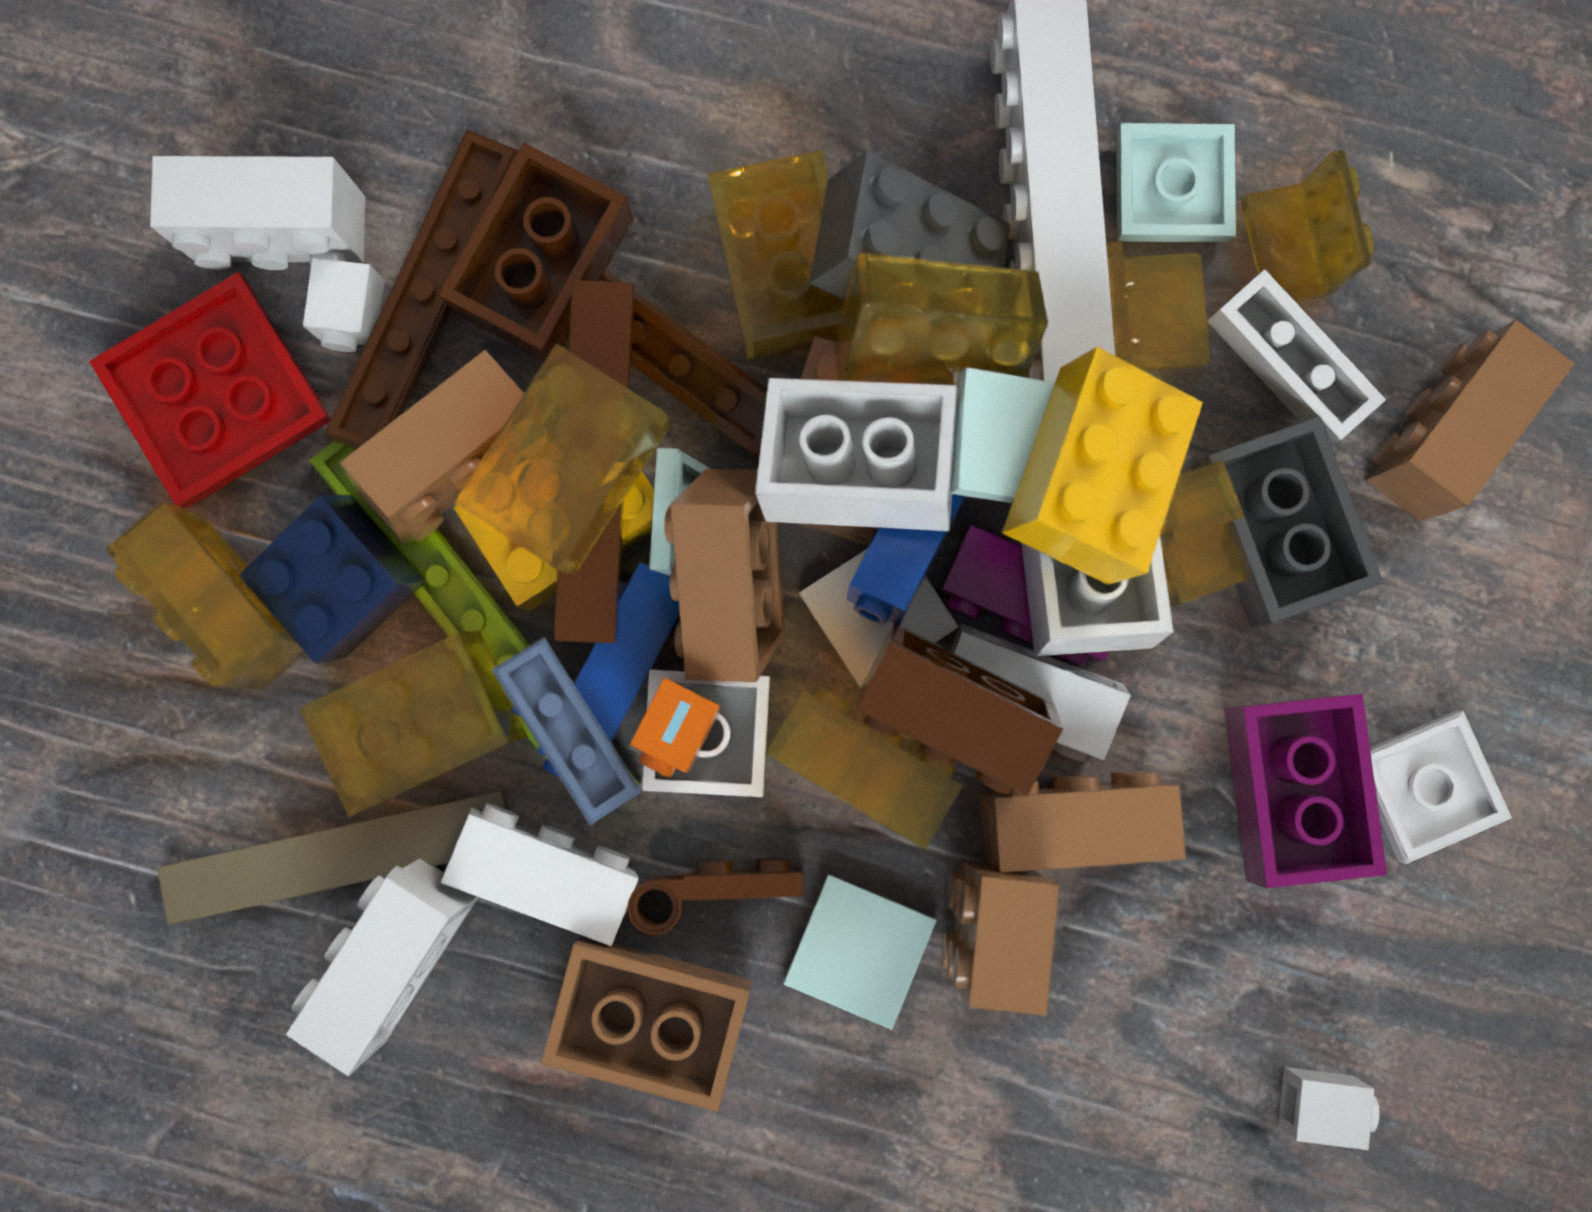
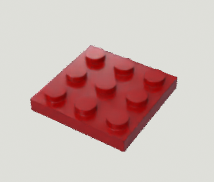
M239 272L89 361L177 508L183 510L188 509L328 424L331 419L248 280Z

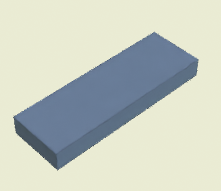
M542 638L492 669L496 679L589 825L642 792L545 638Z

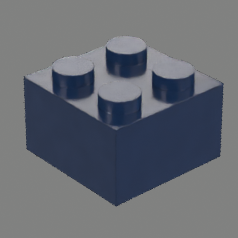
M320 495L239 574L242 580L315 664L347 657L426 582L352 495Z

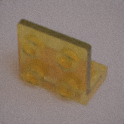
M1344 150L1330 152L1302 183L1246 194L1240 201L1257 275L1265 269L1296 303L1331 296L1371 264L1374 247L1373 236L1369 226L1366 223H1362L1357 203L1360 192L1359 179L1355 169L1352 166H1348Z
M1122 241L1106 242L1115 356L1143 371L1206 366L1210 362V348L1201 255L1199 253H1182L1123 258Z

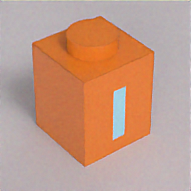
M663 678L630 743L631 746L643 751L638 762L670 778L675 769L684 773L689 772L722 706L667 678Z

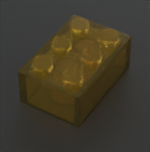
M823 150L707 174L711 200L747 360L812 346L815 336L830 341L858 336L861 320L858 306L809 284L829 179Z
M857 253L835 339L837 381L956 385L957 387L958 374L966 367L1027 378L1048 326L1039 271Z
M556 343L456 499L455 504L557 570L575 575L673 421L661 409Z
M161 501L105 548L107 553L119 565L114 569L118 580L137 596L144 595L157 610L153 614L155 623L171 639L177 642L181 639L196 656L191 660L193 667L209 684L215 687L221 685L224 688L264 690L306 654L239 576L248 564L206 516Z
M480 631L456 633L299 708L348 817L375 808L528 737L519 716L511 712L512 702L492 672V669L496 666Z
M819 687L814 696L803 690L765 754L925 850L962 788L961 784L950 778L955 767L942 764L930 758L920 749H918L915 756H912L897 747L903 738L899 733L897 737H890L876 731L867 724L863 726L846 716V713L851 705L826 689Z

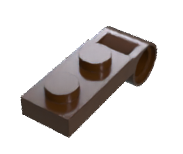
M787 857L756 859V869L732 870V860L697 861V871H687L686 874L656 875L645 879L629 898L628 916L631 923L640 932L647 935H661L670 931L677 924L684 911L685 901L804 897L803 867L791 868V858ZM658 889L667 893L673 903L672 914L661 920L652 919L646 915L641 903L645 892Z

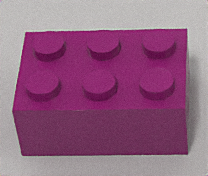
M1363 694L1335 695L1225 707L1224 713L1246 881L1264 888H1276L1387 875Z

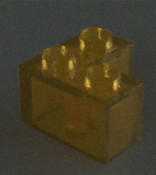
M1223 460L1179 475L1160 533L1170 607L1248 580L1227 526L1243 518L1244 515Z

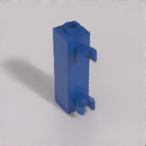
M952 494L950 527L966 496ZM879 528L849 584L846 600L855 604L853 607L854 611L863 618L879 625H886L887 621H890L900 626L948 531Z
M641 562L634 570L627 584L620 581L617 644L595 643L573 682L610 742L680 614L679 601H674L671 597L670 578L650 570L649 566ZM513 705L511 712L520 716ZM539 746L536 752L545 756V754ZM546 758L541 768L559 777Z

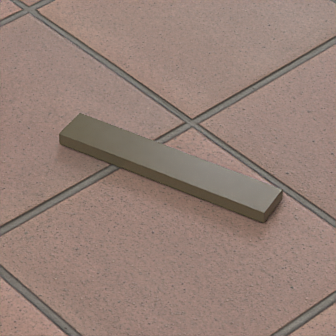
M505 790L157 867L167 924L172 925L373 880L379 875L386 877L395 866L398 865L403 868L419 858L431 866L448 863L470 808L483 811L486 803L509 810Z

